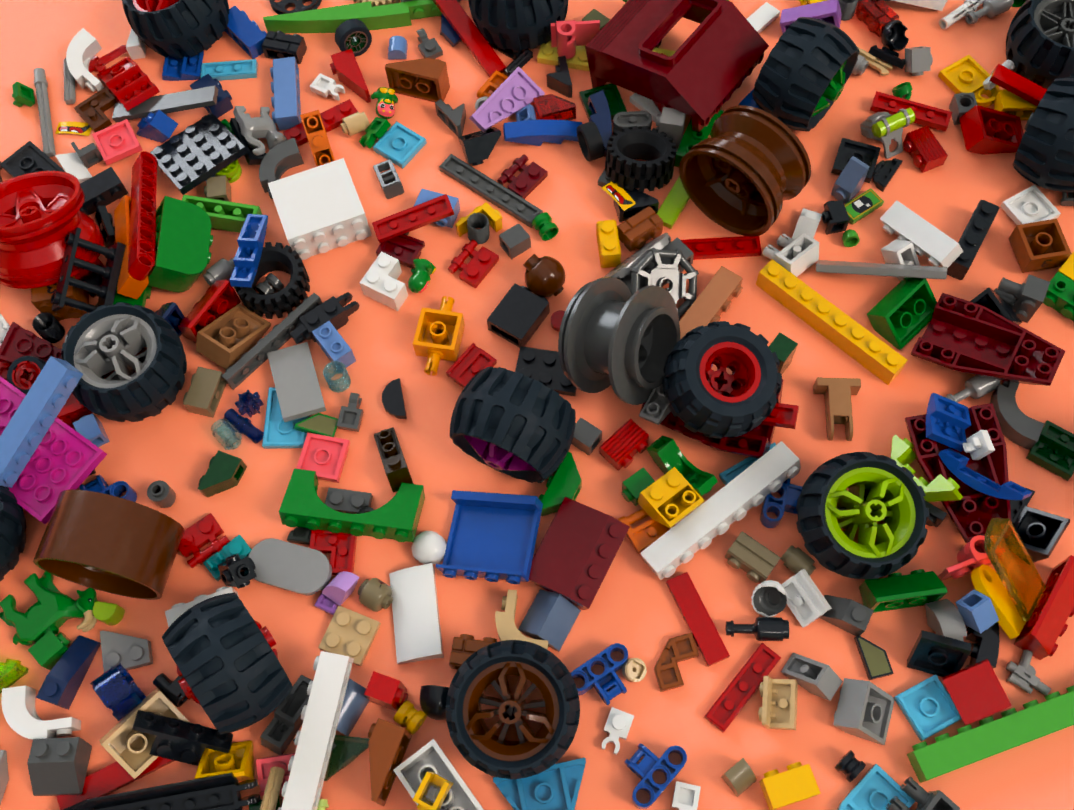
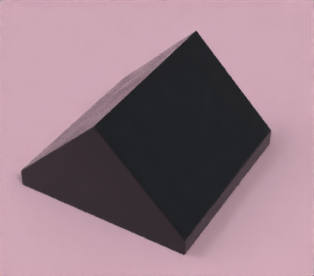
M1025 506L1012 526V535L1006 536L1003 541L1027 561L1034 563L1049 558L1068 527L1070 519Z

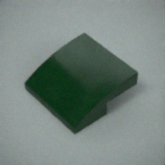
M1047 420L1044 423L1038 442L1030 449L1026 459L1068 481L1074 473V434Z

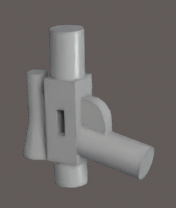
M1023 650L1018 665L1012 661L1007 664L1006 669L1011 674L1006 681L1019 686L1029 694L1032 693V688H1035L1047 696L1051 688L1035 676L1036 670L1030 665L1033 653L1029 650Z

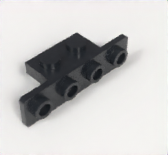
M138 710L132 728L135 731L155 735L150 755L198 766L205 748L229 753L233 739L232 733L220 734L217 729Z

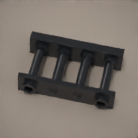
M78 227L68 232L64 240L66 249L57 288L51 296V303L53 304L51 311L56 312L66 305L90 313L101 305H113L126 245L117 242L106 248L79 238L81 229ZM77 246L104 255L107 258L106 266L102 267L75 258ZM73 266L100 274L103 278L102 284L97 286L70 277ZM68 285L97 294V297H99L98 303L94 306L66 297Z

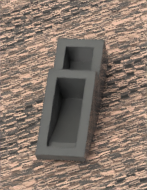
M302 674L298 678L288 696L275 710L274 718L260 736L262 746L278 755H282L303 723L301 712L304 705L308 704L310 695H307V689L311 679Z

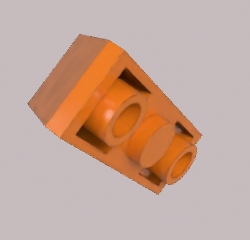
M319 110L301 114L300 117L316 166L335 161Z

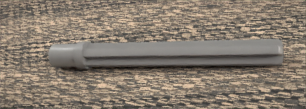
M35 68L33 70L34 87L36 88L43 152L50 158L54 157L56 153L47 90L48 82L45 70L43 68Z

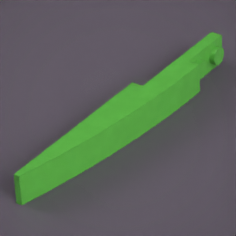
M414 0L373 7L371 1L267 16L263 17L267 31H282L283 33H335L341 23L350 19L362 21L368 30L411 26V20L441 16L442 12L433 0Z

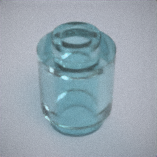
M219 419L212 425V435L225 450H234L240 446L242 435L230 421Z

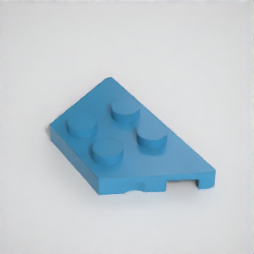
M580 758L557 763L539 774L521 779L493 777V782L514 810H575L586 759Z

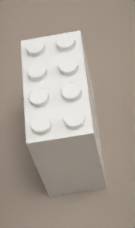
M344 158L268 183L288 243L292 251L295 250L302 260L372 236L364 209Z

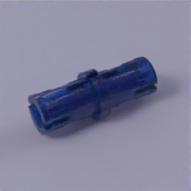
M232 408L226 411L223 419L233 425L239 434H244L254 443L262 440L264 432L256 428L250 419L244 418Z

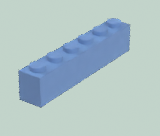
M50 356L0 436V486L13 487L83 376V373L67 361Z

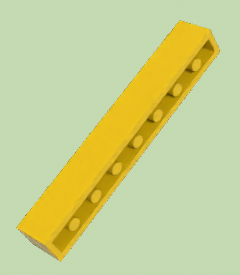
M772 259L759 272L756 285L884 383L889 385L902 371L908 361L906 358Z

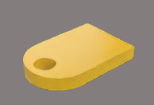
M970 55L944 68L938 74V77L955 94L974 92L977 105L988 107L992 105L999 92L998 85L992 90H985L983 88V82L990 74ZM981 95H987L989 98H983Z
M982 564L973 569L971 578L976 591L990 597L999 618V625L1010 640L1019 636L1029 618L1027 613L1000 576L991 567Z

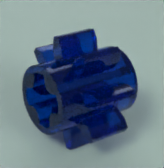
M247 390L245 393L238 394L239 401L235 402V405L239 408L238 411L241 415L246 413L252 418V415L260 414V406H263L264 403L260 399L258 392L252 394Z

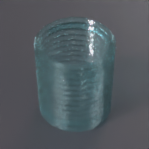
M332 361L324 367L323 375L333 392L340 393L349 388L351 379L342 362ZM343 374L339 379L331 380L335 375Z

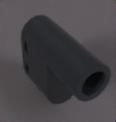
M161 673L154 679L153 685L175 706L180 707L188 699L178 683L183 676H178L172 682L164 673Z

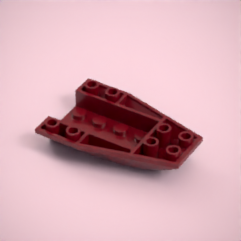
M945 293L941 294L922 338H918L911 351L912 356L951 370L1014 383L1044 386L1051 385L1065 354V350L987 307Z
M993 403L971 406L969 408L971 426L965 429L966 439L980 430H987L995 451L980 460H972L970 453H966L964 450L962 452L953 450L969 458L966 467L1002 486V484L1009 482L1007 449ZM926 414L906 417L905 422L916 459L929 482L941 474L946 479L951 477L960 486L958 491L963 496L961 500L941 502L965 543H968L977 535H983L989 539L1012 535L1010 500L981 493L958 479L946 467L938 455L941 450L950 447L926 438Z

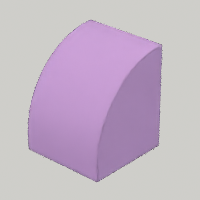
M340 572L323 589L322 594L341 606L354 592L360 577L351 572Z

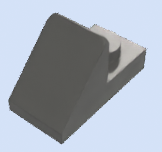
M441 99L435 102L437 116L457 137L462 136L466 119L465 104L463 103L453 110L449 104H445Z

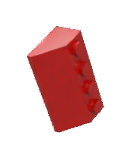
M1070 555L1052 569L1029 614L1026 624L1014 643L1015 646L1022 650L1031 651L1033 656L1039 660L1047 656L1051 657L1058 647V644L1055 642L1067 630L1068 625L1066 621L1068 617L1074 615V556Z

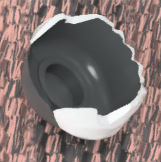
M766 580L755 586L751 596V604L754 610L764 617L777 615L784 610L787 604L784 587L779 582L773 580Z

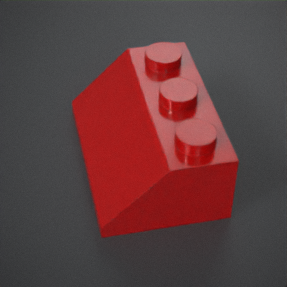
M227 279L215 281L207 289L206 294L194 305L187 317L182 319L178 328L185 338L196 343L198 331L241 302L230 281Z

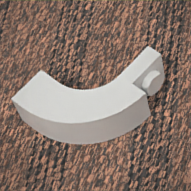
M84 28L69 43L66 52V62L70 73L82 89L87 86L92 92L95 90L99 92L105 87L101 81L89 72V63L102 47L97 39Z
M26 685L2 689V711L8 725L17 734L33 740L70 736L72 731L81 730V720L73 717L42 720L38 716L35 707L36 689Z

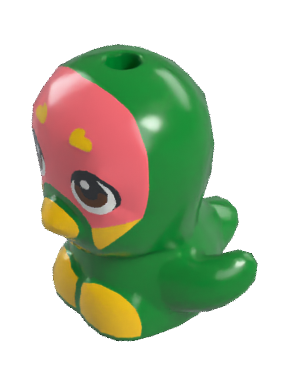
M380 87L371 95V99H378L375 109L377 116L382 119H390L395 114L394 103H398V98L395 95L394 89Z
M417 258L413 260L415 268L411 269L413 274L408 280V287L414 293H421L430 284V275L436 271V267L426 259Z

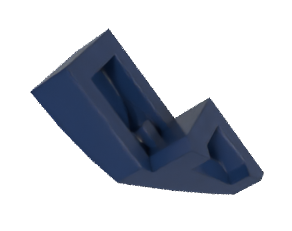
M441 14L440 35H443L451 46L454 47L462 40L445 16Z

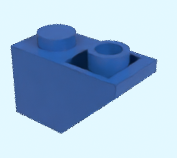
M157 110L154 113L150 112L146 118L143 117L137 125L139 129L136 134L163 143L171 137L178 123L161 110Z

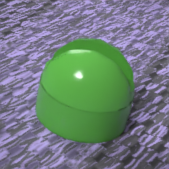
M846 230L842 236L845 247L856 246L860 241L855 230Z

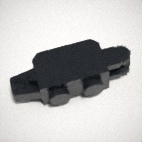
M349 292L344 293L338 298L333 296L299 318L301 323L290 332V335L296 344L306 339H312L316 342L312 334L313 330L327 321H330L336 330L340 329L349 321L348 316L359 309V303L353 301L346 305L353 297Z

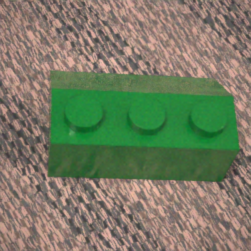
M905 277L867 313V316L874 330L894 347L901 350L931 321L937 301L926 278Z
M924 569L914 570L909 575L892 573L888 575V578L865 579L859 586L863 605L874 610L873 613L925 606L926 603L939 601L948 593L946 586L933 571L925 572Z

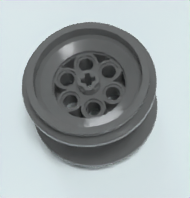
M602 277L585 284L577 291L568 304L560 326L558 354L565 376L577 389L583 392L598 393L611 385L616 396L625 403L639 405L647 402L653 389L662 384L667 357L676 343L680 341L679 316L675 301L665 288L654 285L645 286L632 295L624 282L613 277Z

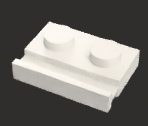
M805 569L800 570L781 584L786 591L787 605L803 628L832 609Z

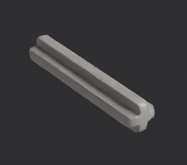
M65 58L63 60L64 101L67 105L76 102L75 79L68 69Z

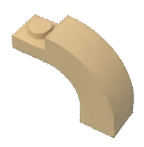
M508 589L507 596H503L501 610H505V612L495 611V623L500 641H527L548 650L549 641L526 637L516 627L515 614L518 594L517 590Z

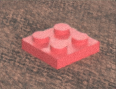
M128 119L92 134L107 166L142 151Z
M307 432L296 469L316 471L317 479L339 483L350 441Z

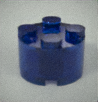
M121 663L114 665L90 683L104 705L112 709V715L118 721L136 708L146 697L141 688L134 682L131 674Z

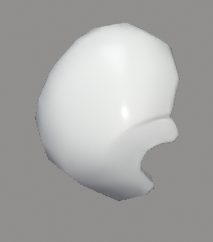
M423 531L414 538L411 546L412 555L422 564H439L444 559L447 541L435 531Z

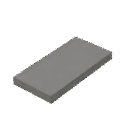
M308 342L268 352L267 356L284 423L326 411Z

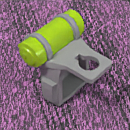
M911 108L899 109L894 115L888 112L874 113L860 124L861 134L867 138L881 141L885 158L889 159L903 152V128L915 121V113ZM893 139L897 142V147L894 151L890 152L889 146Z

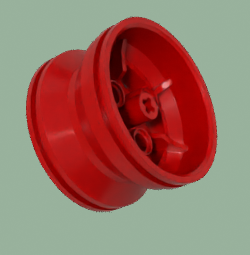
M40 171L20 175L0 183V283L11 288L29 289L58 283L66 244H64L66 234L77 227L81 229L79 238L104 246V239L97 224L94 223L90 216L80 211L85 195L79 180L74 175L61 171ZM77 246L75 258L94 263L101 254ZM73 266L70 277L85 269Z

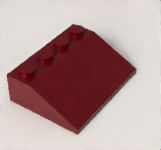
M564 497L533 557L529 581L547 591L561 594L581 610L589 609L630 526L608 514Z

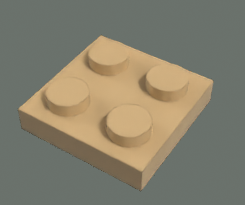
M338 605L318 648L325 652L349 656L354 659L353 664L361 667L381 623Z

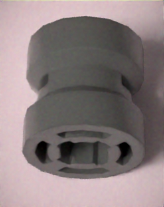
M269 273L265 277V281L258 283L255 288L261 295H270L281 291L284 285L274 274Z

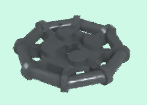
M653 247L649 249V252L634 267H631L632 295L640 289V277L644 278V287L649 285L661 287V283L665 279L666 283L669 284V288H666V290L673 297L675 304L678 303L679 299H685L684 303L677 309L679 321L680 317L697 299V275L699 272L684 257L680 249L661 250ZM661 258H671V263L662 264ZM651 261H653L655 266L652 269H649L648 272L643 271V269ZM678 263L683 267V269L687 273L683 274L679 272V268L677 267ZM686 279H689L688 293H686Z

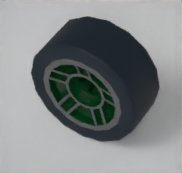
M350 19L341 23L336 29L335 42L341 51L352 49L356 57L368 50L372 42V35L362 21Z

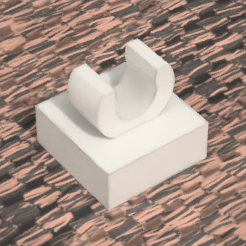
M987 430L978 431L966 439L967 443L962 444L964 451L970 453L972 460H980L995 451Z

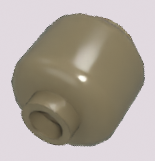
M378 578L366 579L358 589L359 602L374 612H378L383 608L387 609L393 601V597H391L392 588Z

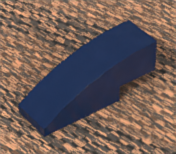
M602 90L590 95L587 104L592 113L589 122H594L600 132L605 157L607 142L612 135V122L608 102Z

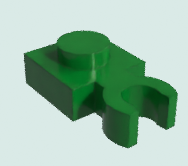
M376 117L365 130L366 134L359 139V143L363 147L367 146L370 149L374 145L376 138L380 139L387 132L391 124L386 119Z

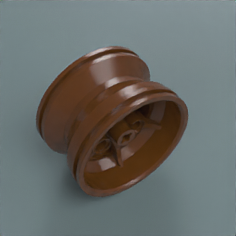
M738 105L725 110L715 121L711 130V138L700 141L683 156L679 165V174L687 194L708 218L728 231L754 237L766 233L777 220L783 201L796 197L807 185L811 177V164L801 141L782 121L764 110L752 106Z

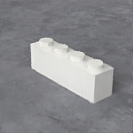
M897 200L880 218L884 225L882 228L888 234L892 235L894 233L898 236L897 239L913 242L916 254L920 257L923 255L928 257L927 261L933 266L949 267L963 252L958 242Z

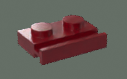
M402 234L380 243L376 254L378 256L382 251L398 259L401 265L413 269L415 266L413 260L419 258L421 250L425 247V242Z

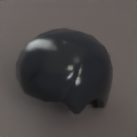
M892 20L883 27L881 41L884 47L896 51H901L906 47L909 39L905 36V31L908 28L903 25L902 21Z

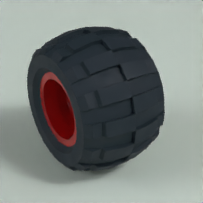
M726 321L712 322L705 327L703 325L698 326L686 333L668 355L664 365L665 376L662 381L664 396L670 402L668 408L673 416H678L685 423L683 426L693 433L698 431L703 433L705 437L715 439L723 437L735 438L759 426L774 409L778 400L776 397L780 393L782 383L781 373H778L780 362L776 352L772 353L767 346L769 341L761 334L757 336L751 332V327L740 323L730 325ZM711 364L716 365L717 371L711 369ZM726 368H729L733 375H729L726 372ZM732 383L737 385V390H734L731 387Z

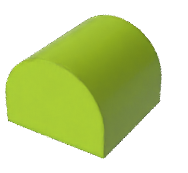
M97 601L93 606L94 617L109 626L118 624L123 619L125 613L122 607L113 603Z

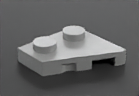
M104 630L100 631L105 675L109 676L153 664L151 641Z

